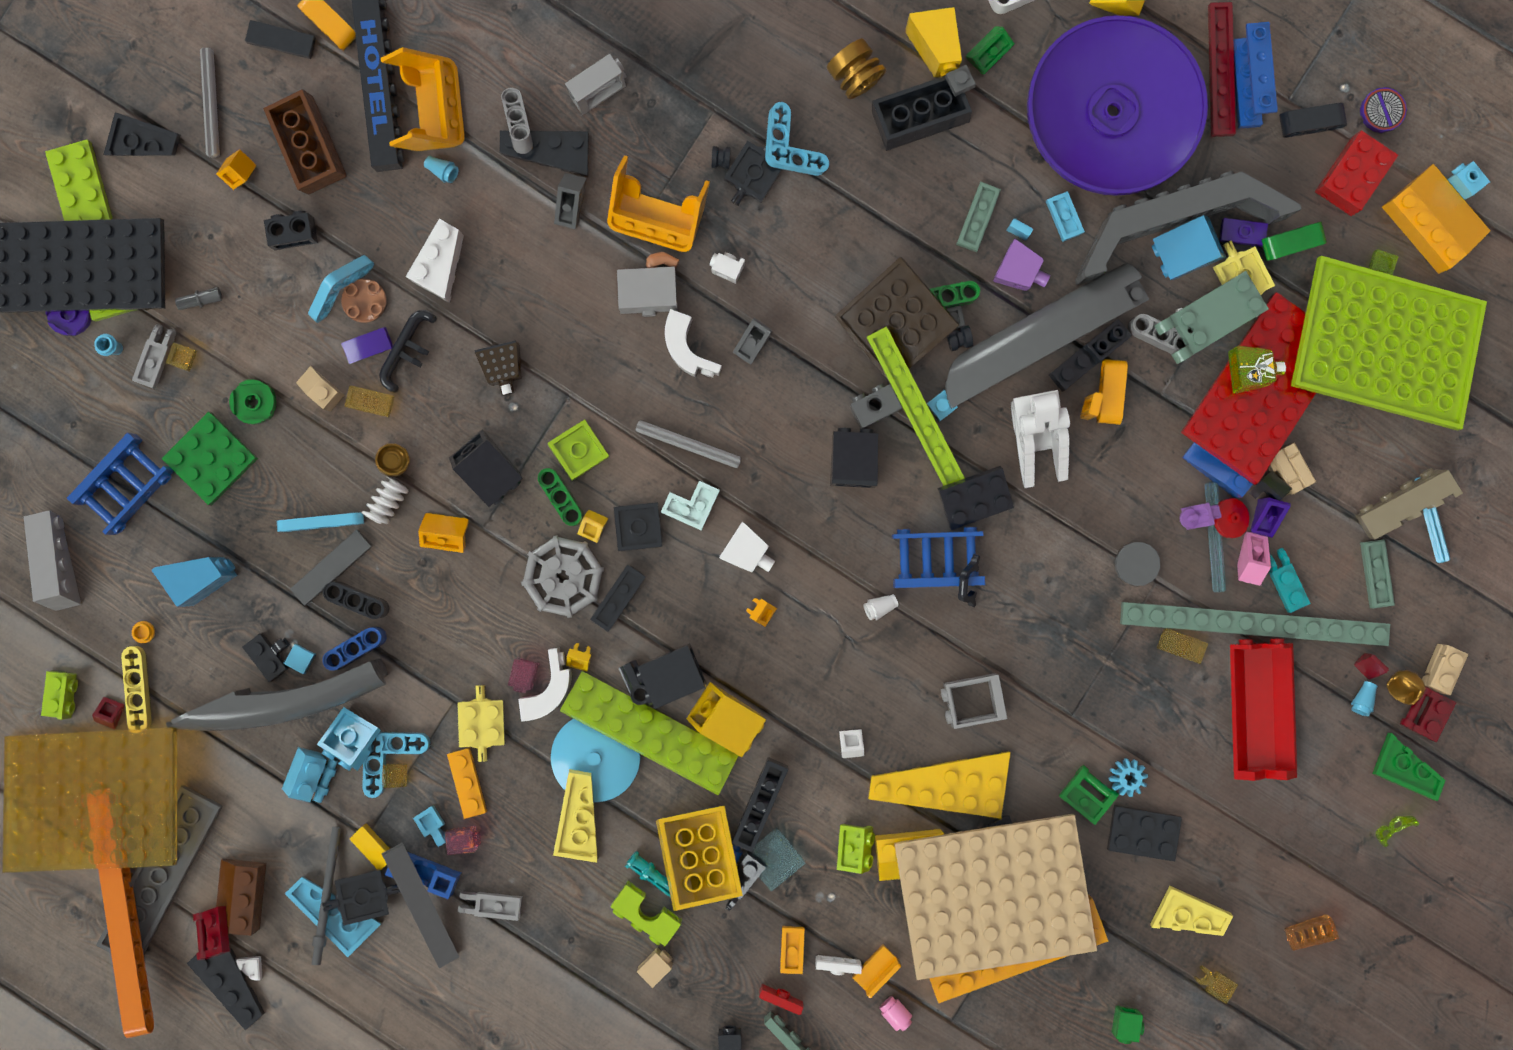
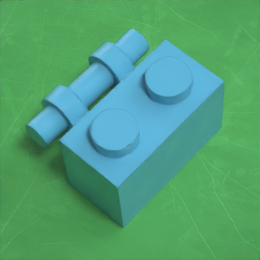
M298 747L282 790L289 798L310 802L314 792H316L313 800L322 803L324 795L328 794L330 780L336 774L337 769L335 767L338 760L333 759L332 761L329 759L327 765H325L327 760L319 752ZM323 773V776H322V778H321V781H320V783L318 784V781H319V779H320V776H321V774Z

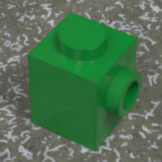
M1115 1006L1112 1033L1116 1039L1124 1044L1139 1042L1140 1035L1144 1034L1143 1015L1138 1009Z

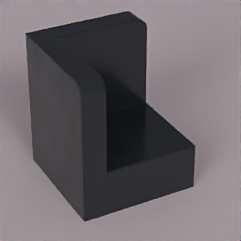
M1271 471L1249 494L1256 499L1262 492H1265L1270 498L1280 501L1292 488Z

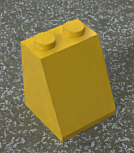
M955 8L910 13L905 29L906 34L934 78L943 77L946 73L958 69L962 62Z
M712 682L708 684L686 718L700 734L740 757H743L745 752L751 748L752 741L762 731L766 721L757 711Z

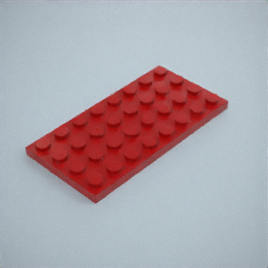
M1277 292L1272 294L1266 303L1269 309L1258 315L1181 431L1186 437L1254 485L1259 483L1316 394L1312 391L1291 386L1306 312ZM1272 353L1264 356V360L1260 359L1258 364L1273 357V370L1275 374L1261 369V373L1266 372V376L1275 378L1265 377V374H1263L1262 382L1251 381L1247 375L1256 367L1240 366H1255L1259 357L1263 358L1262 355ZM1276 362H1285L1286 371L1277 372Z

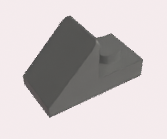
M753 318L733 353L751 365L764 344L770 339L773 330L756 318Z

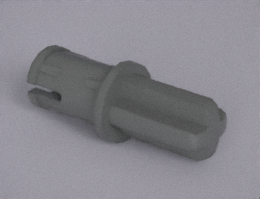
M219 287L200 292L196 290L195 294L176 298L175 303L178 310L195 306L202 308L206 304L222 301L223 297Z

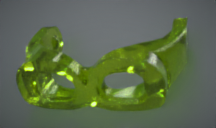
M1397 816L1390 821L1389 827L1381 826L1378 828L1375 835L1381 845L1387 847L1389 846L1387 841L1394 833L1409 826L1417 827L1420 824L1413 816ZM1401 821L1402 825L1394 828L1395 823ZM1388 830L1389 833L1383 837V832Z

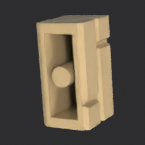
M1295 442L1281 447L1268 467L1270 472L1273 471L1292 488L1287 495L1295 494L1316 482Z
M1437 644L1425 671L1426 675L1422 678L1425 686L1437 693L1451 696L1468 654L1449 645Z

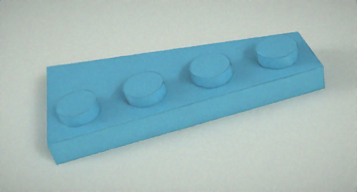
M301 877L285 894L317 926L323 888L307 878ZM331 893V900L336 899V896ZM338 908L329 910L325 935L349 957L382 923L373 918L343 926L342 916Z

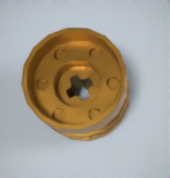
M863 38L843 48L827 65V70L834 80L844 79L840 88L844 91L847 90L845 95L848 99H854L869 91L886 73V68L883 65H879L880 60L877 57L869 59L873 50Z

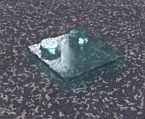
M775 828L756 844L754 851L751 852L767 864L759 877L771 892L806 863L778 828Z

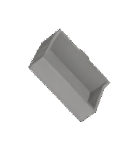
M675 267L617 270L620 314L642 313V316L648 317L655 316L656 312H667L670 309L678 311Z

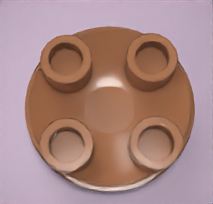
M358 279L344 287L341 303L348 317L357 322L367 323L376 320L382 315L386 307V295L383 288L377 282L370 279Z

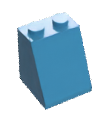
M1205 215L1153 239L1155 243L1152 245L1156 257H1161L1163 265L1160 266L1165 278L1169 277L1170 280L1177 279L1226 258L1209 217Z
M207 557L152 569V572L177 607L196 605L237 576L234 571V564L225 557Z

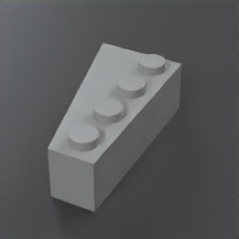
M50 510L24 516L33 602L55 611L82 605L64 532L63 519L60 515Z

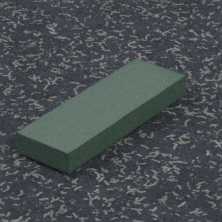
M980 181L956 245L974 252L978 251L1001 189Z
M1385 539L1361 542L1369 607L1374 609L1395 606Z

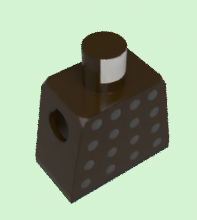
M515 340L474 350L488 384L491 386L499 385L502 396L514 394L512 381L522 379L519 343Z

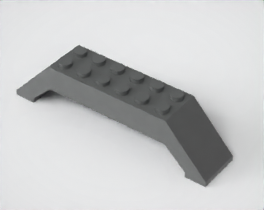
M1233 171L1223 173L1216 180H1212V177L1199 181V185L1194 187L1187 184L1177 188V191L1171 194L1169 191L1157 194L1156 198L1149 201L1148 198H1143L1135 201V205L1127 207L1126 204L1113 208V212L1108 213V217L1102 222L1075 279L1076 285L1092 281L1103 275L1107 271L1106 264L1115 247L1119 244L1188 223L1203 215L1208 217L1233 208H1238L1270 225L1288 219L1300 211L1301 206L1296 201L1242 171L1235 174Z

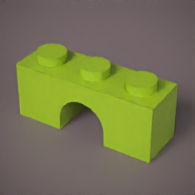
M627 881L611 904L613 913L621 919L624 917L632 922L631 926L637 931L642 932L643 930L650 935L649 939L655 944L666 946L680 927L682 919L666 907H663L656 916L645 915L641 911L640 904L645 898L646 893L630 881Z

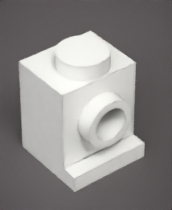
M726 252L724 255L714 253L710 261L712 273L736 284L745 265V259L741 258L738 262L736 261L737 258L732 254Z

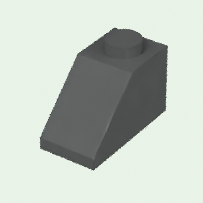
M568 173L564 174L558 185L554 224L576 229L585 197L587 178Z

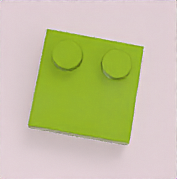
M585 419L547 443L571 481L609 458L608 453Z

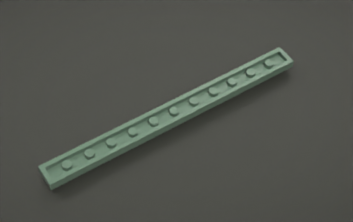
M1122 602L1120 624L1389 646L1390 624L1129 602Z

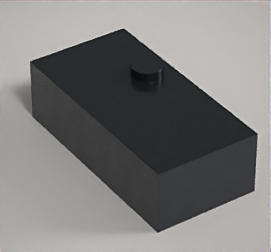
M945 76L872 101V114L886 151L969 123L972 114L965 92L954 96Z

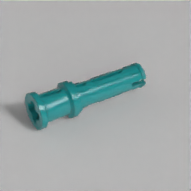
M636 850L624 867L627 869L631 868L640 875L639 878L641 880H648L671 898L667 877L655 869L654 863H649L639 856V852Z

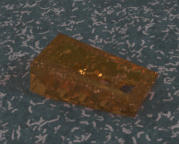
M1327 914L1284 928L1293 951L1339 939L1334 921ZM1322 925H1325L1327 933L1324 932ZM1314 927L1317 928V931H1318V933H1319L1318 936L1315 935V932H1314V929H1313ZM1306 929L1310 937L1309 939L1306 938L1304 933ZM1294 932L1299 933L1301 939L1300 942H1297Z

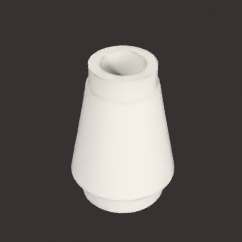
M894 594L869 599L864 604V610L869 620H878L898 607V601Z

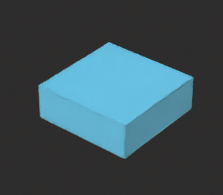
M1013 219L1007 231L1026 241L1033 229L1019 220Z
M294 644L284 664L302 674H306L316 654L298 644Z

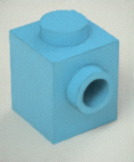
M1474 161L1467 165H1464V163L1460 164L1451 171L1453 175L1447 179L1464 200L1473 196L1490 183L1489 179Z

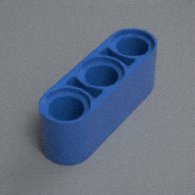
M381 627L365 629L325 653L322 661L323 665L328 670H338L346 667L383 645L387 639L385 630ZM372 631L378 634V641L376 643L370 640ZM353 642L359 646V652L357 654H354L351 651V645ZM333 654L339 656L340 662L337 666L332 663Z

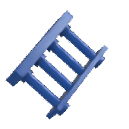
M1269 22L1247 23L1245 25L1246 38L1233 39L1234 85L1238 129L1261 127L1263 125L1262 114L1278 112Z
M127 433L67 497L72 504H87L109 525L102 531L105 535L121 533L126 527L125 523L161 485L163 486L172 478L171 474L174 472L168 466H163L160 469L139 449V444L143 440L137 434ZM129 455H133L154 475L146 485L124 466L123 461ZM117 471L139 491L131 501L109 482L108 477L113 472ZM98 488H103L124 508L116 517L111 515L93 498V494Z
M977 527L964 528V532L910 534V529L897 530V534H892V539H900L901 574H898L899 579H893V588L959 586V577L956 576V572L954 573L953 537H966L968 565L973 554H976L975 536H983V531L977 532ZM944 537L945 573H943V577H934L931 562V538ZM908 538H922L923 573L921 578H912V574L909 571ZM976 571L972 572L968 580V586L985 585V576H979V572Z

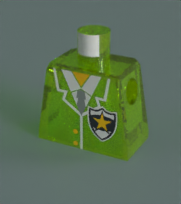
M1236 346L1228 352L1233 394L1267 387L1276 382V375L1285 374V362L1274 361L1271 350Z

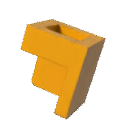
M239 149L226 158L216 175L234 190L248 180L256 164Z

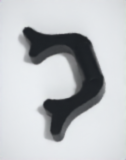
M973 554L970 563L962 570L959 577L958 599L967 602L972 607L976 606L975 598L977 592L972 590L968 594L967 592L970 574L974 571H979L980 556Z

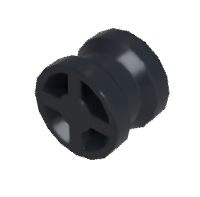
M713 146L712 168L716 169L719 166L724 169H730L731 147L722 149L718 146Z

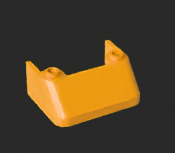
M404 47L381 57L382 63L399 66L402 80L407 85L416 87L420 128L411 129L407 135L390 141V147L424 151L452 148L461 145L464 142V127L458 70L454 61L447 57Z
M624 155L613 177L607 218L608 226L615 232L680 252L689 251L694 243L702 218L710 181H705L698 197L693 195L687 196L682 206H678L640 194V182L636 178L626 175L628 156Z

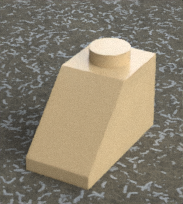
M312 366L296 382L308 397L322 409L330 412L345 396Z

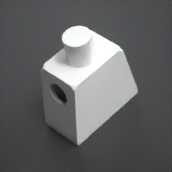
M743 522L719 557L750 572H753L757 565L769 572L775 563V560L764 554L769 546Z

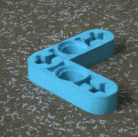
M784 102L775 103L770 109L768 116L766 162L774 168L815 176L823 174L829 167L827 156L819 152L789 147L791 109ZM778 109L781 110V114H784L780 119V123H777L779 121V114L776 113ZM773 130H780L783 133V139L777 140L773 135ZM774 152H777V156L781 157L778 161L772 155ZM793 155L801 157L802 165L794 164L792 160ZM816 160H819V164L822 165L820 168H818L817 164H814Z
M363 255L327 275L319 287L308 315L316 323L325 319L330 313L340 290L364 277L373 268L374 263L366 255Z
M379 732L376 741H380V745L376 746V753L380 752V755H368L363 763V792L367 797L376 798L385 790L386 754H422L429 749L431 744L430 738L426 734ZM394 737L402 739L403 746L401 749H395L392 746L391 742ZM419 738H421V742H425V745L418 749V745H410V750H407L409 742H415ZM373 744L368 748L371 753L374 752ZM371 759H377L380 762L378 771H372L369 768V761ZM380 774V777L375 778V785L379 786V789L373 793V789H369V785L373 784V777L369 778V775Z

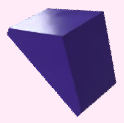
M1272 498L1258 499L1251 532L1273 538L1290 509L1291 503Z

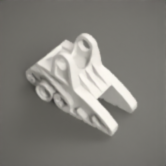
M1058 390L1013 398L1011 413L1024 488L1034 486V452L1052 449L1058 482L1068 480L1069 433L1067 428L1070 427V419L1066 407L1061 408Z

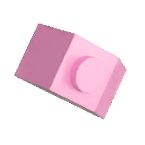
M1250 532L1245 533L1237 564L1239 581L1259 586L1262 584L1271 568L1268 537Z

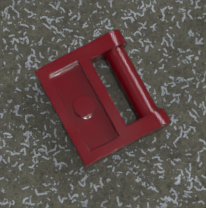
M1425 686L1426 689L1423 696L1414 705H1411L1406 717L1402 718L1400 725L1431 741L1437 742L1457 702ZM1426 696L1430 697L1417 724H1415L1414 721Z
M218 906L193 914V922H196L199 951L196 953L197 960L209 959L230 952L226 907Z

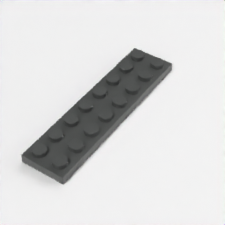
M185 785L179 788L129 882L130 888L133 886L143 954L146 952L223 807ZM106 925L96 946L111 953Z

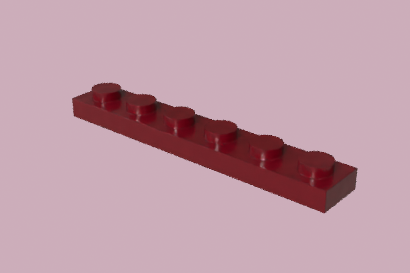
M1213 2L1208 5L1211 137L1234 136L1236 134L1233 2Z

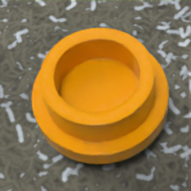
M140 621L132 628V637L138 643H148L155 636V628L150 622Z

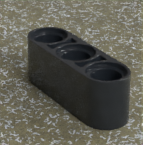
M1341 102L1291 110L1279 115L1284 138L1332 131L1347 126L1344 103Z
M330 582L323 588V596L327 601L368 618H384L389 613L390 608L387 601L343 582ZM334 586H337L340 590V595L337 598L332 595ZM355 594L361 600L358 606L352 603V598ZM375 603L381 606V612L378 615L372 609Z

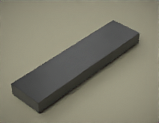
M355 530L290 590L304 606H307L323 591L326 584L334 582L373 546L359 530Z

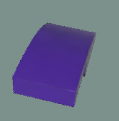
M386 327L341 343L349 364L393 348Z

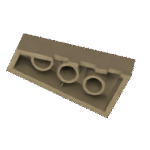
M1430 468L1420 474L1421 478L1416 481L1409 480L1399 486L1400 490L1392 493L1391 491L1382 495L1378 503L1374 505L1370 503L1359 509L1360 513L1355 515L1367 536L1375 540L1402 526V520L1410 521L1421 516L1424 513L1423 509H1431L1444 504V498L1450 495H1454L1456 498L1463 494L1450 471L1433 470Z

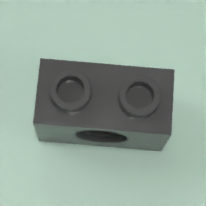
M882 383L872 389V394L865 397L863 393L852 399L853 403L849 407L861 429L903 408L891 384L885 386ZM873 399L878 400L881 404L880 410H871L869 401Z

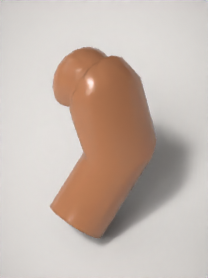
M658 252L649 255L645 265L647 268H657L658 265L664 264L676 269L680 260L665 252Z

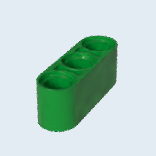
M1322 221L1261 239L1267 261L1327 243Z
M973 281L930 289L945 308L972 304L980 294L979 285ZM965 288L972 289L974 297H966L963 290ZM942 293H950L952 301L945 302L942 299Z
M550 468L541 470L538 474V482L563 522L569 526L580 525L584 513L559 473ZM547 473L554 475V482L550 485H546L544 482V476ZM564 491L566 493V501L559 504L556 501V495L558 492ZM571 510L578 512V519L575 522L568 520V513Z

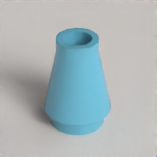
M431 155L424 161V167L429 169L444 183H452L457 178L459 169L455 166L454 162L438 159Z
M102 334L94 342L95 350L102 356L119 355L123 351L122 344L110 334Z
M1364 681L1363 686L1351 702V705H1353L1351 710L1363 716H1370V713L1374 712L1378 686Z

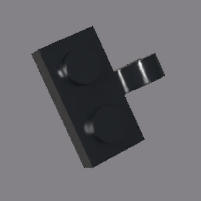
M260 633L242 647L268 682H272L289 669L279 655L280 652L291 645L286 638L279 639L271 645L265 635Z

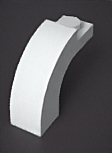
M670 309L665 325V341L672 359L684 372L696 377L698 369L705 376L711 378L714 375L719 376L722 365L696 356L687 346V334L692 323V317Z
M560 647L548 650L551 681L547 689L542 694L518 699L521 722L535 720L549 714L566 697L571 685L572 668L563 669L562 665H565L564 652H560Z

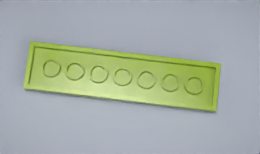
M87 139L45 151L64 221L113 219L91 141ZM135 310L90 311L92 321L97 322Z
M583 671L560 709V712L716 795L720 794L738 758L737 754L645 704L637 705L633 703L630 696Z

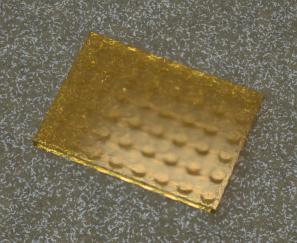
M176 728L4 736L2 873L177 865Z

